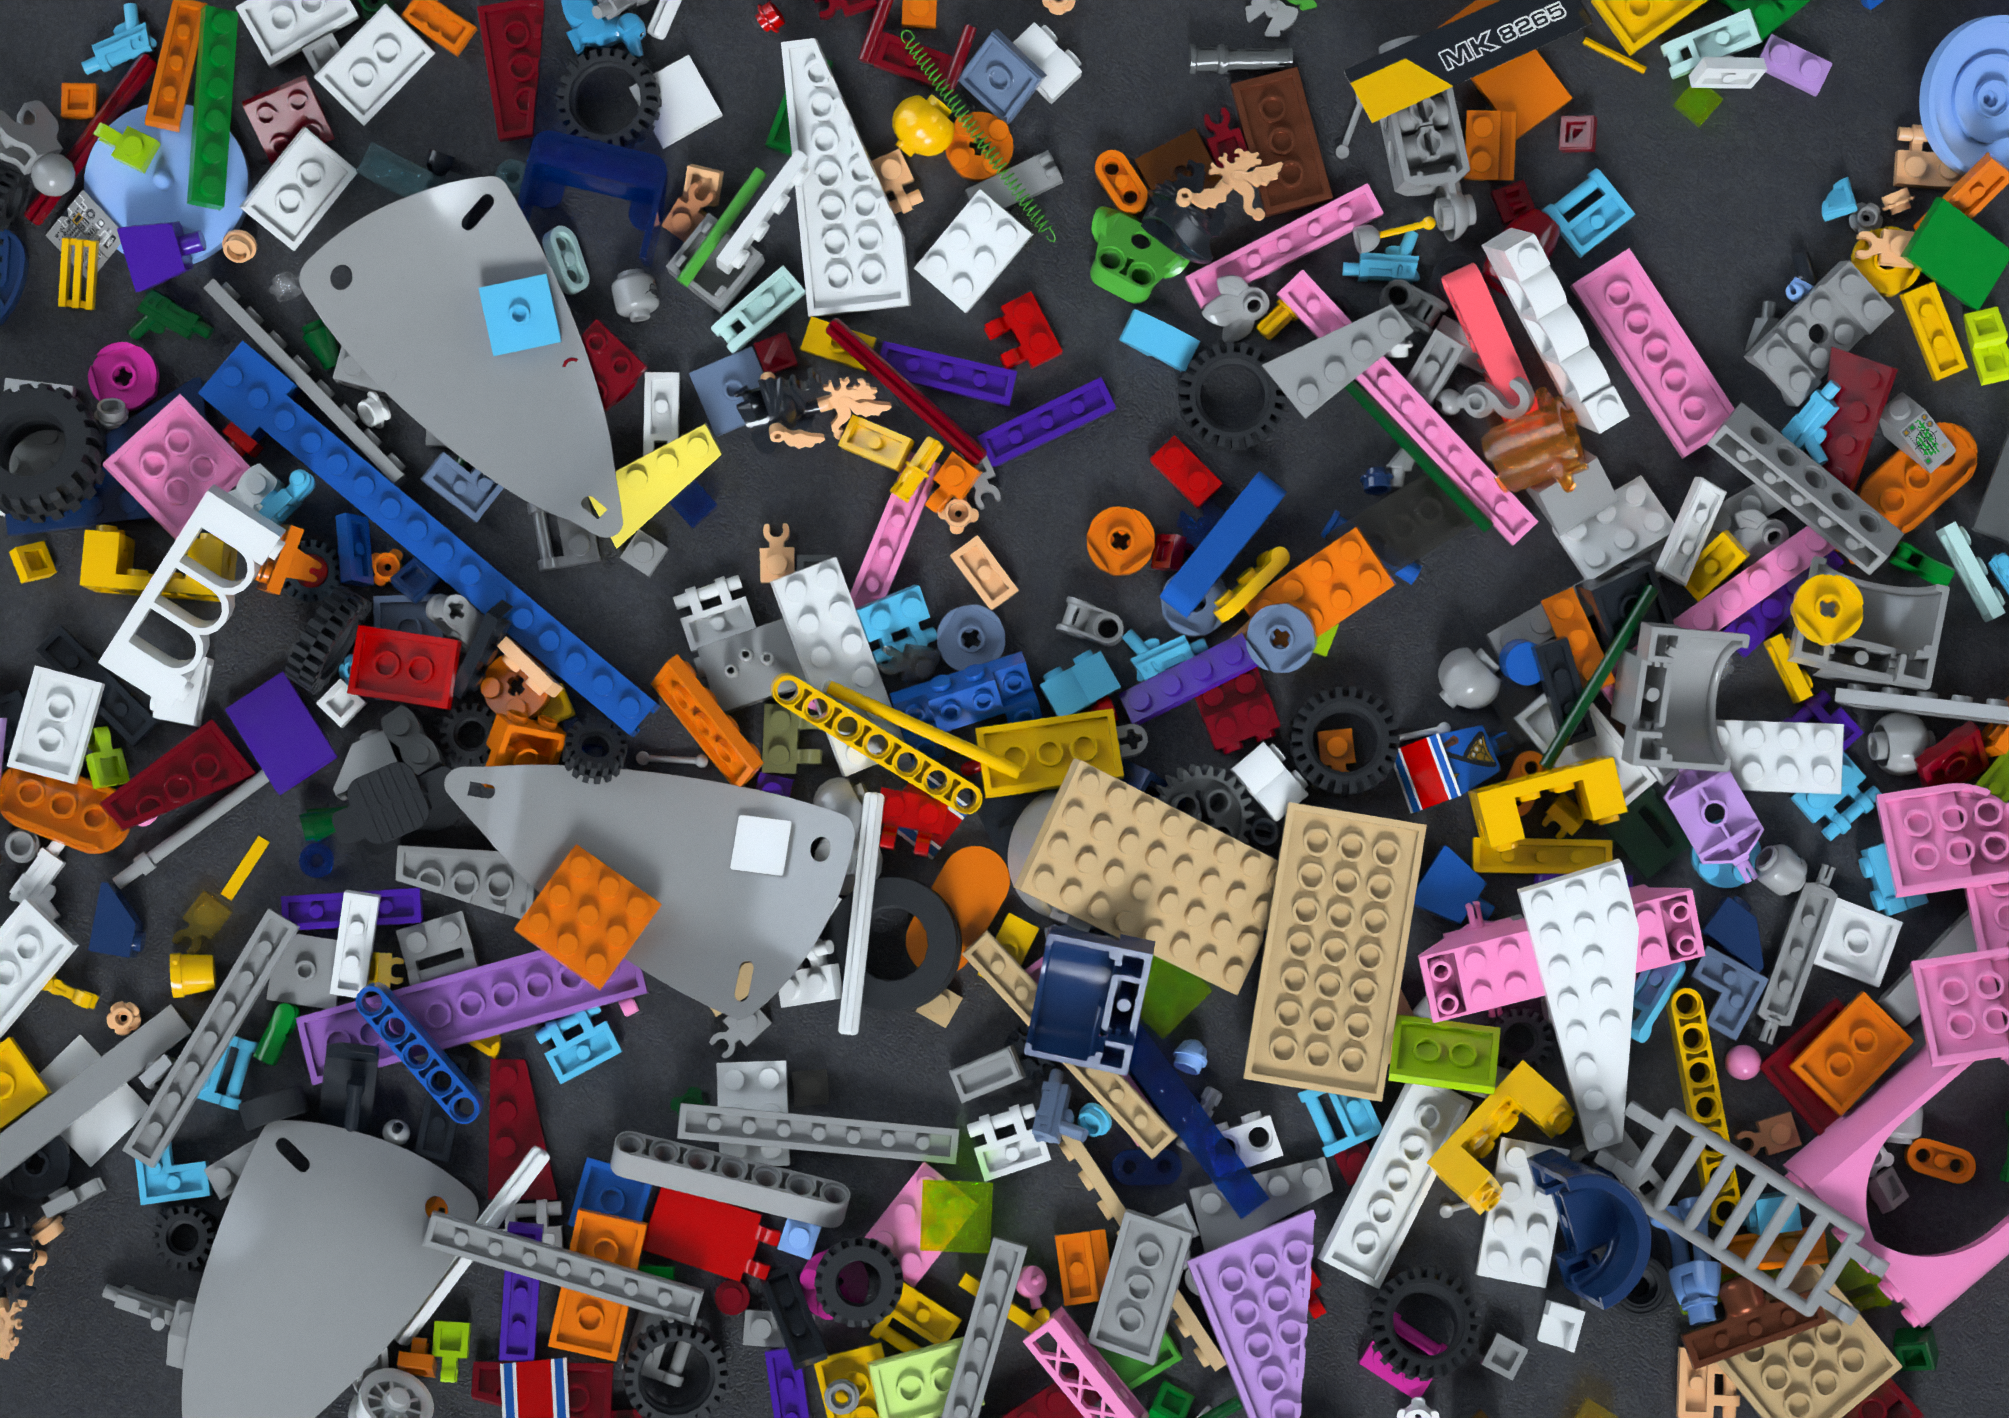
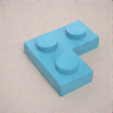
M170 1142L155 1168H151L135 1158L141 1205L213 1195L212 1184L204 1171L209 1166V1160L174 1165L172 1142Z

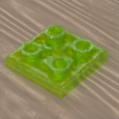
M1153 955L1140 1017L1164 1039L1212 990L1199 977Z
M923 1179L920 1250L989 1253L993 1182Z

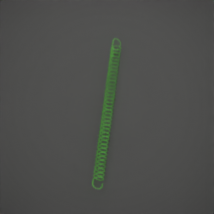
M904 30V31H902V33H901V39H902V41H903L904 43H905V41L903 40L902 35H903V33H904L905 31L910 32L911 35L914 37V35L912 34V32L909 31V30ZM914 37L913 39H911V40L908 42V44L906 45V49H911L910 52H909V54H911V55H912V54H915L914 57H913L914 60L919 59V60L917 61V65L923 64V65L921 66V70H926V71H925V75H930L929 78H928V80H930V81H931V80H934L933 83H932L933 86L938 85V86L936 87V91H941V92H940V96H945L943 101H949L948 104H947L948 107L953 106L952 109H951V112L957 111V112L955 113V117H960V118H959V122H964L963 125H962V127H964V128H965V127H968L967 130H966L967 133L972 132L971 135H970V138L976 137V138L974 139V143H979V144H978V148H983L982 151H981L982 154L987 153L986 156H985V159L991 158L990 161H989V164H994L993 169H998V171H997V174H998V175H999V174H1002L1001 177H1000L1001 180L1006 179L1005 182H1004V185H1009L1008 190H1013L1012 195H1017V197H1016V199H1015L1016 201L1021 200V202L1019 203V206L1025 205V207L1023 208V211H1028V210H1029V212L1027 213V216H1032V215H1033V217L1031 218V221H1032V222L1037 221L1034 226H1035V227L1041 226V227L1039 228L1038 232H1043V231H1045V230H1047V229H1050V231H1051V232L1053 233V235H1054V240L1051 241V240L1048 238V236H1046V237H1047V239H1048L1050 242H1055L1056 237H1055L1054 232L1051 230V227H1052L1053 225H1051V226H1049V227H1047V228H1045V229H1043V230L1040 231V229H1041L1049 220H1046L1045 222H1043V223H1041V224H1039V225H1036L1045 215H1042L1041 217H1039V218H1037V219H1035V220H1032V219L1041 211V209L1038 210V211H1036V212L1033 213V214L1028 215V214L1037 206V204H1035L1034 206H1032V207H1030V208H1028V209L1025 210V208H1026L1034 199H1031L1030 201H1028V202H1026V203H1024V204H1021L1030 194H1027V195H1025L1024 197H1022V198H1020V199H1017V198L1026 190V188L1023 189V190H1021V191L1018 192V193L1013 194V193L1022 185V183H1020L1019 185H1017V186H1015V187L1009 189V188L1018 180V178H1016L1015 180H1013V181H1011V182H1009V183H1006V182L1009 180V178H1011L1015 173H1012L1011 175H1009V176H1007V177H1005V178H1002V177L1004 176V174L1011 169V167L1008 168V169H1006V170L1003 171V172L998 173V172L1000 171V169L1007 164V162H1005L1004 164H1002V165H1000V166L994 168V167L996 166V164L1003 159V157H1001L1000 159H998V160H996V161L990 163V162L992 161V159H993L996 155L999 154V152H997L996 154H994V155H992V156H990V157H987L988 154H989L992 150H994L996 147L994 146V147L991 148L990 150H988V151H986V152H983L984 149H985L989 144L992 143V141H990L989 143H987V144H985L984 146H981V147H979L980 144H981L985 139H987L988 136H986L985 138H983V139H981V140L975 142L976 139H977L982 133H984V131H982L981 133H979V134H977V135H975V136H972L973 133H974L978 128H980V126L976 127L975 129H973V130H971V131H968L969 128H970L974 123L977 122V120H975L974 122H972V123L969 124V125L964 126L965 123H966L971 117H973V115H971L970 117H968V118H966V119H964V120H962V121H960L961 118H962L967 112H969V110H967L966 112H964V113H962V114L956 116L957 113H958L963 107H965V105H963L962 107H960V108H958V109H956V110H953V108L961 101V99H960L959 101H957L956 103H954V104H952V105H949V103H950L956 96H958V94H956L955 96H953L952 98L947 99V100H945V98H946L952 91H954V89H952L951 91H949V92H947V93L941 95L942 92H943L948 86H950V84H948L947 86H945V87H943V88H941V89H938V87H939L944 81H946V79L942 80L941 82H939V83H937V84H934V82H935L941 75H943V73H941L940 75H938L937 77H935V78H933V79H930V77H931L937 70H939V68H937L936 70H934L933 72L928 73V74H926V72H927L933 65H935V63H933L932 65H930V66H928V67L922 69L923 66H924L929 60H931V58H929L928 60H926V61H924V62H922V63H919V61H920L925 55H927V52H926L925 54H923L922 56H920V57H918V58H915V56H916L922 49H924V47H922L921 49H919L918 51L913 52V53H911V51H912L918 44H920V42H918L917 44H915V45L912 46V47L907 48V46L915 39V37Z

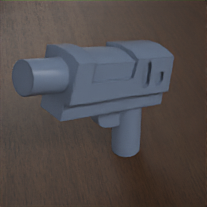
M1052 1069L1048 1082L1043 1081L1042 1098L1039 1110L1036 1111L1032 1134L1036 1142L1044 1141L1060 1144L1062 1135L1084 1142L1088 1136V1129L1073 1124L1074 1114L1072 1110L1068 1109L1072 1091L1069 1085L1062 1084L1064 1072L1059 1069Z

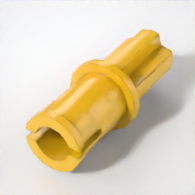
M1279 299L1277 306L1257 324V329L1264 338L1271 340L1291 320L1296 321L1298 317Z
M928 436L912 460L905 462L906 468L889 491L908 503L924 477L928 479L929 475L927 472L942 452L944 446L933 437Z

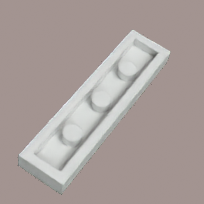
M796 149L716 258L717 267L729 275L734 267L740 269L750 254L747 249L754 240L759 242L764 237L770 227L767 222L775 212L779 215L784 210L790 200L787 194L794 185L800 187L807 178L810 170L807 169L808 156Z

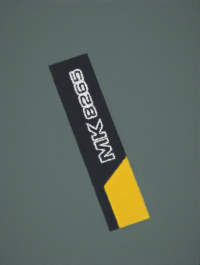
M1500 0L1344 70V73L1369 119L1374 123L1592 24L1580 0Z

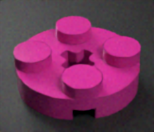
M128 342L110 344L99 351L93 365H90L88 371L89 387L95 398L99 401L106 398L120 399L125 403V408L131 412L144 407L157 396L160 380L159 369L154 358L141 347ZM122 368H125L128 373L133 374L129 384L126 386L121 382L116 383L115 377L120 376Z
M824 1250L814 1255L806 1263L800 1275V1286L810 1311L822 1319L831 1320L833 1317L826 1314L822 1309L820 1301L818 1302L816 1287H814L817 1267L828 1251ZM854 1261L847 1264L841 1270L839 1278L841 1277L844 1283L840 1286L843 1296L848 1300L863 1303L868 1294L869 1276L864 1264L861 1261Z

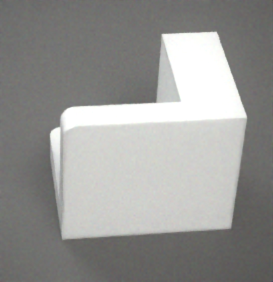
M1547 1300L1537 1333V1340L1574 1352L1585 1311Z

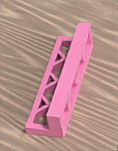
M1062 1306L1054 1311L1043 1325L1024 1338V1344L1084 1418H1098L1096 1415H1100V1418H1106V1416L1114 1418L1149 1417L1150 1414L1095 1346L1087 1343L1088 1338ZM1046 1332H1049L1057 1342V1353L1044 1351L1036 1340ZM1061 1361L1074 1363L1080 1370L1079 1380L1066 1378L1062 1374ZM1083 1390L1097 1391L1102 1397L1101 1407L1089 1406L1083 1400Z

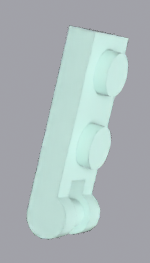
M1748 8L1661 45L1660 48L1663 56L1668 57L1671 65L1668 70L1671 78L1675 79L1693 71L1703 57L1732 55L1763 41L1752 11ZM1689 47L1692 58L1684 61L1680 51Z
M783 265L711 327V330L717 337L722 336L728 343L726 347L732 354L741 351L749 341L804 296L806 291ZM737 320L745 326V329L739 334L731 327Z

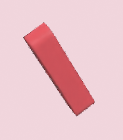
M1475 263L1468 264L1441 278L1443 287L1473 353L1477 352L1479 356L1476 360L1481 370L1484 368L1486 370L1483 372L1485 381L1499 390L1509 404L1518 406L1520 403L1519 395L1510 387L1509 383L1516 377L1527 380L1529 384L1530 382ZM1536 395L1531 410L1517 419L1502 417L1510 431L1542 417V410Z

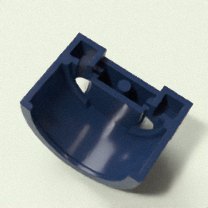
M1051 925L1046 939V947L1024 1054L1127 1076L1152 963L1155 941L1120 934V939ZM1101 1028L1107 1031L1104 1036H1099Z
M1552 1148L1527 1157L1536 1191L1544 1195L1551 1194L1567 1247L1566 1251L1555 1255L1564 1287L1603 1310L1614 1306L1634 1289L1641 1279L1649 1260L1651 1228L1642 1203L1627 1186L1619 1182L1615 1174L1601 1167L1592 1168L1579 1162L1570 1161L1568 1156ZM1607 1247L1601 1261L1596 1253L1591 1254L1590 1252L1598 1248Z

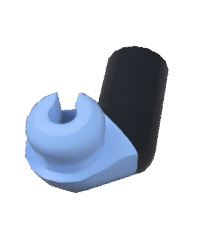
M1809 252L1792 257L1797 274L1785 290L1787 298L1792 302L1798 303L1817 283Z

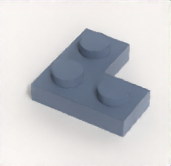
M441 452L421 478L423 482L476 523L504 488L475 467L468 472L445 452Z
M1705 946V956L1698 958L1689 976L1719 992L1706 1017L1707 1026L1732 1040H1737L1769 979L1710 946Z

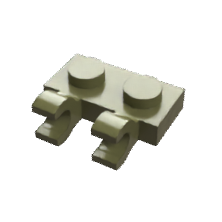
M764 704L762 754L764 764L762 765V773L798 774V764L822 765L823 751L799 749V730L822 729L780 704Z

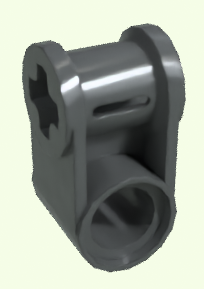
M1401 279L1389 282L1379 296L1381 308L1392 304L1414 331L1427 337L1432 336L1434 332L1432 328L1441 312H1446L1448 305L1439 298ZM1392 289L1400 290L1405 297L1404 304L1395 305L1390 302L1388 297L1389 291ZM1429 309V313L1427 314L1425 320H1423L1424 315Z

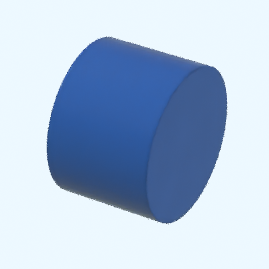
M1514 639L1508 642L1502 648L1499 655V666L1502 673L1510 680L1521 685H1532L1539 682L1541 679L1531 647L1538 644L1527 639Z

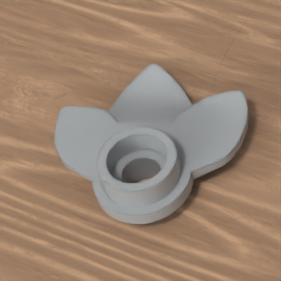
M1226 275L1217 278V286L1221 295L1205 306L1202 310V315L1211 323L1223 326L1222 339L1224 342H1236L1250 334L1255 320L1262 318L1267 313L1269 298L1261 288L1249 287L1242 277ZM1251 300H1258V306L1255 309L1247 308Z
M1748 508L1735 513V520L1740 529L1732 535L1751 554L1743 562V571L1789 538L1788 528L1781 520L1776 518L1767 519L1758 509ZM1777 531V537L1773 541H1768L1769 533Z

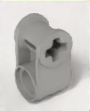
M457 594L449 596L435 595L429 599L426 605V614L430 622L449 639L462 641L460 651L467 654L485 616L478 612L465 597Z
M1067 596L1066 602L1068 606L1062 622L1057 624L1056 630L1107 647L1115 646L1122 640L1124 627L1119 616L1097 608L1086 601ZM1079 611L1078 616H1077V619H1076V622H1075L1074 625H1072L1073 622H1074L1075 616H1076L1077 612ZM1105 621H1112L1118 626V632L1112 638H1104L1098 632L1100 625Z

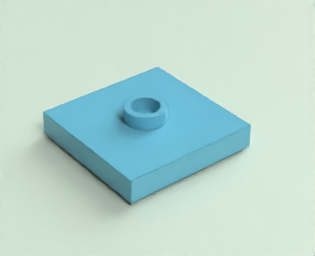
M547 274L478 288L493 356L562 342Z

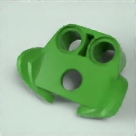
M1101 206L1094 214L1091 228L1094 239L1098 243L1095 259L1090 270L1091 279L1096 285L1130 303L1141 304L1149 298L1153 287L1162 278H1171L1180 274L1190 261L1178 256L1141 227L1142 223L1138 222L1137 217ZM1137 234L1144 235L1150 241V246L1146 249H1139L1133 245L1131 238ZM1103 264L1111 265L1114 269L1106 268ZM1133 280H1139L1142 283H1144V285L1137 284Z

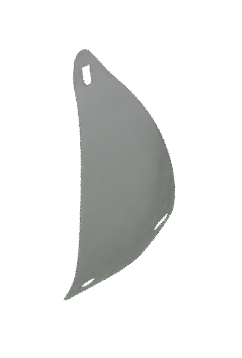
M496 176L464 179L439 185L395 201L345 228L306 261L299 276L300 286L322 321L342 347L371 379L420 425L470 465L532 505L567 519L599 537H613L620 532L623 526V517L610 434L597 383L583 341L553 270L523 212L502 179ZM490 194L494 199L491 209L472 230H465L462 227L464 216L483 195ZM338 265H346L352 271V282L343 290L335 289L330 281L331 272ZM547 274L562 342L493 356L478 288ZM568 358L578 359L577 362L570 361L567 363L566 367H562L564 361ZM394 370H396L395 380L388 384ZM585 497H593L608 510L597 519L582 507L581 502Z
M565 765L459 767L452 770L446 776L444 787L448 795L480 829L507 862L539 893L577 844L661 903L660 909L624 959L679 992L738 1020L750 1017L765 1005L792 977L815 945L840 894L855 840L853 823L843 814L765 791L691 777L621 769L617 777L612 775L611 781L606 783L604 778H601L600 784H594L593 778H589L588 783L582 782V775L577 779L572 776L573 769L567 771ZM470 782L492 785L495 788L494 796L489 799L468 796ZM740 815L791 821L788 849L782 876L732 870L730 868ZM818 837L826 838L830 844V854L826 860L821 862L816 861L811 855L812 842ZM744 961H750L754 969L749 994L746 1000L738 1001L735 998V989L740 965Z
M278 1120L267 1124L262 1130L235 1186L203 1273L185 1352L182 1379V1418H315L366 1370L397 1336L424 1303L454 1260L455 1255L422 1246L430 1221L425 1211L426 1201L430 1197L438 1196L446 1202L448 1207L447 1214L475 1222L479 1212L475 1195L440 1167L407 1149L382 1139L356 1131L349 1132L345 1128L314 1122ZM278 1139H288L309 1160L310 1167L306 1172L298 1171L277 1150L276 1142Z

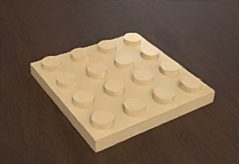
M1819 1264L1801 1266L1788 1288L1796 1294L1814 1288L1824 1270ZM1833 1284L1829 1293L1853 1307L1839 1288ZM1767 1291L1764 1293L1769 1302L1780 1300ZM1825 1308L1823 1310L1828 1323L1716 1362L1761 1418H1842L1903 1366L1860 1314H1858L1850 1326Z

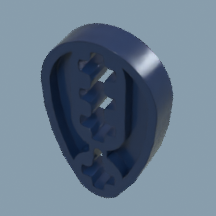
M7 229L4 232L0 231V239L4 241L3 245H0V257L3 258L2 262H0V275H2L0 279V326L6 322L15 310L23 294L29 269V254L25 244L19 237Z

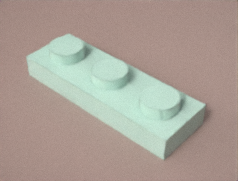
M1955 521L1936 531L1984 622L1993 620L2006 613L2002 607L2005 605L2000 591L1996 587L1992 588L1986 578V575H1988L1986 565L1980 557L1975 558L1969 547L1971 539L1965 528L1962 526L1958 527Z

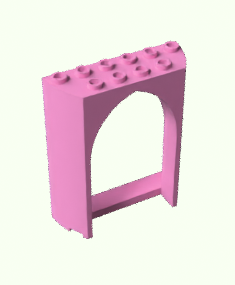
M1927 1044L1854 1104L1851 1110L1846 1111L1828 1126L1823 1134L1815 1137L1783 1165L1788 1171L1785 1178L1864 1227L1865 1236L1859 1245L1890 1263L1883 1277L1878 1276L1881 1281L1877 1285L1891 1301L1894 1299L1897 1303L1900 1302L1904 1309L1900 1312L1914 1328L1918 1325L1921 1328L1924 1327L2009 1255V1214L1977 1240L1945 1253L1932 1255L1905 1254L1889 1249L1876 1242L1873 1238L1867 1218L1866 1190L1871 1168L1884 1142L1902 1122L1974 1062L1931 1067ZM2004 1059V1061L2009 1065V1059ZM1836 1226L1831 1229L1833 1235L1842 1244L1848 1234ZM1858 1263L1867 1273L1871 1272L1865 1266Z

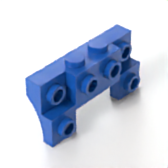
M1022 651L983 664L970 665L964 670L949 675H939L930 681L890 693L894 709L945 732L1005 713L1008 723L1043 719ZM901 727L907 744L934 760L946 756L942 745ZM909 753L912 765H914L915 757L912 753Z

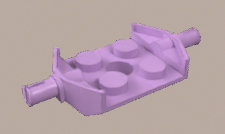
M1678 769L1679 773L1663 799L1667 802L1701 860V864L1732 863L1737 867L1746 884L1752 880L1745 869L1748 870L1753 880L1758 878L1759 875H1757L1748 860L1750 858L1748 854L1757 843L1764 828L1730 770L1728 772ZM1711 803H1717L1724 809V818L1717 824L1708 822L1704 815L1706 807Z

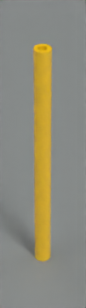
M831 681L826 693L1013 778L1018 779L1023 766L839 683Z

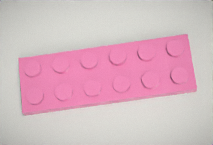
M1629 248L1573 283L1570 288L1683 459L1709 442L1723 421L1733 412L1734 407Z

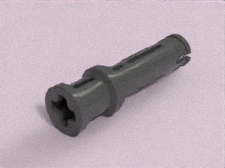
M1195 43L1189 44V74H1195L1196 71H1217L1218 74H1224L1228 70L1236 69L1287 70L1293 67L1291 64L1293 63L1292 48L1235 49L1228 48V45L1218 44L1217 47H1197Z

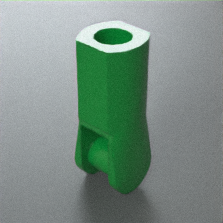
M1902 541L1897 543L1899 549L1895 557H1890L1889 562L1933 585L1948 586L1955 573L1954 568L1928 556L1908 543ZM1911 555L1919 558L1915 567L1907 563Z
M283 1003L277 1006L269 1027L266 1028L253 1057L269 1065L276 1066L290 1038L289 1035L297 1024L295 1018L301 1015L296 1005Z

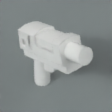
M52 840L47 848L42 847L37 853V858L26 873H22L10 889L9 899L11 901H18L20 904L24 899H31L53 921L57 920L61 915L50 902L56 893V887L51 885V883L66 864L65 861L58 857L66 845Z

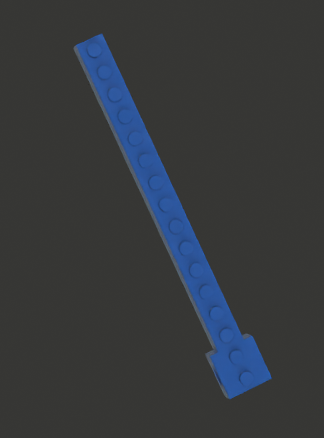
M242 340L198 394L256 442H259L268 433L482 613L486 614L487 611L501 600L512 605L513 609L508 618L511 621V625L506 633L634 738L640 731L637 726L650 711L654 714L660 706L294 402L303 390Z

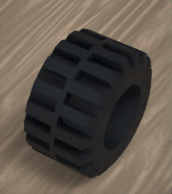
M864 1236L844 1239L836 1245L834 1244L826 1252L817 1267L814 1285L816 1287L818 1302L820 1301L824 1312L832 1316L833 1320L839 1324L841 1322L847 1324V1327L853 1328L855 1326H862L864 1328L870 1327L874 1323L878 1324L894 1311L900 1300L903 1289V1271L897 1256L891 1252L888 1246L878 1242L879 1240L864 1238ZM851 1262H867L879 1274V1290L867 1302H852L845 1298L839 1289V1274Z

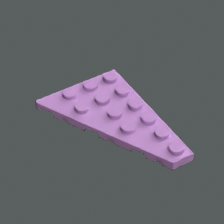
M1313 1209L1186 1260L1248 1418H1300L1302 1379L1304 1378L1306 1354L1305 1339L1308 1328V1300L1310 1299L1312 1274L1311 1260L1314 1248L1313 1233L1314 1220L1316 1219Z

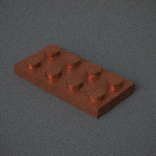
M1298 67L1231 84V91L1247 149L1251 154L1258 152L1259 156L1257 159L1262 160L1261 165L1256 167L1269 166L1278 162L1283 163L1276 180L1270 181L1267 186L1260 185L1257 187L1265 217L1331 201L1333 197Z

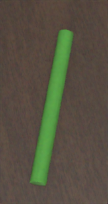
M757 167L754 169L676 278L678 282L685 287L689 286L767 177L765 172Z

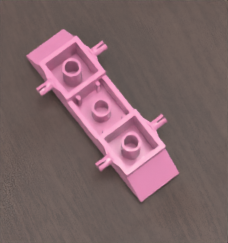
M1645 884L1629 888L1639 926L1636 973L1705 956L1693 890L1691 888L1647 887ZM1472 902L1473 906L1471 903H1467L1465 907L1469 924L1460 930L1444 933V939L1418 955L1433 1023L1488 1010V1016L1493 1018L1496 1017V1014L1500 1016L1503 1013L1501 1006L1545 996L1525 918L1514 921L1510 917L1497 921L1483 920L1480 902Z

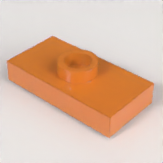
M412 0L400 16L402 20L457 57L477 31L476 26L437 0Z

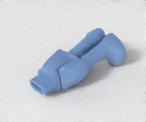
M1699 1196L1682 1199L1678 1202V1207L1667 1206L1665 1210L1684 1221ZM1711 1206L1696 1228L1707 1237ZM1649 1216L1650 1223L1653 1226L1665 1230L1668 1234L1673 1266L1668 1274L1676 1299L1682 1306V1310L1688 1312L1690 1325H1701L1716 1320L1714 1305L1718 1304L1717 1297L1715 1296H1718L1720 1291L1721 1263L1711 1261L1710 1254L1692 1244L1694 1261H1690L1688 1240Z

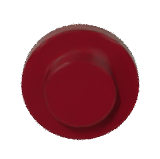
M735 1280L723 1282L715 1293V1303L718 1309L727 1315L740 1314L747 1308L750 1301V1293L746 1285Z

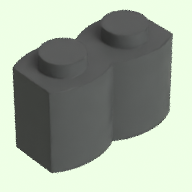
M400 705L381 718V725L385 735L400 748L404 763L410 766L416 775H423L442 766L447 767L443 752L428 738L424 724L408 708Z

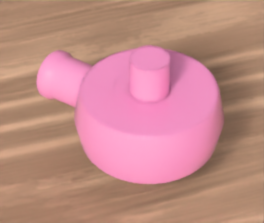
M1024 1266L1021 1268L1016 1289L1021 1296L1030 1299L1032 1310L1042 1308L1040 1295L1044 1293L1047 1286L1046 1276L1037 1266Z

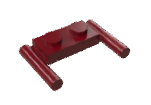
M879 0L858 60L866 64H872L875 68L936 89L938 85L933 86L934 80H928L930 75H925L926 70H921L923 64L917 65L919 59L914 60L915 54H909L911 49H906L909 40L903 39L904 43L900 37L882 32L894 0ZM964 25L953 56L920 44L911 51L913 53L924 47L915 56V58H918L927 52V55L919 63L931 58L922 69L935 63L926 74L939 68L930 79L943 73L934 82V84H937L946 79L938 88L941 89L950 84L944 91L949 92L954 89L951 92L954 94L977 29L970 25ZM911 42L907 46V48L912 47L917 43Z

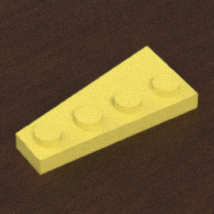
M707 423L615 471L623 517L622 529L618 534L610 537L616 549L722 455V451ZM588 496L599 517L608 510L596 499Z

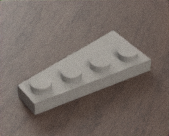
M398 846L395 879L397 881L519 919L524 916L535 901L536 889L507 862L499 851Z
M1324 1156L1189 1189L1204 1253L1254 1233L1333 1191Z

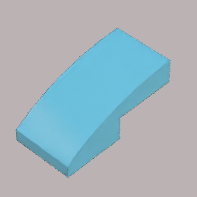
M1133 309L1119 338L1121 342L1147 356L1159 359L1180 372H1186L1200 342L1183 331L1136 309Z

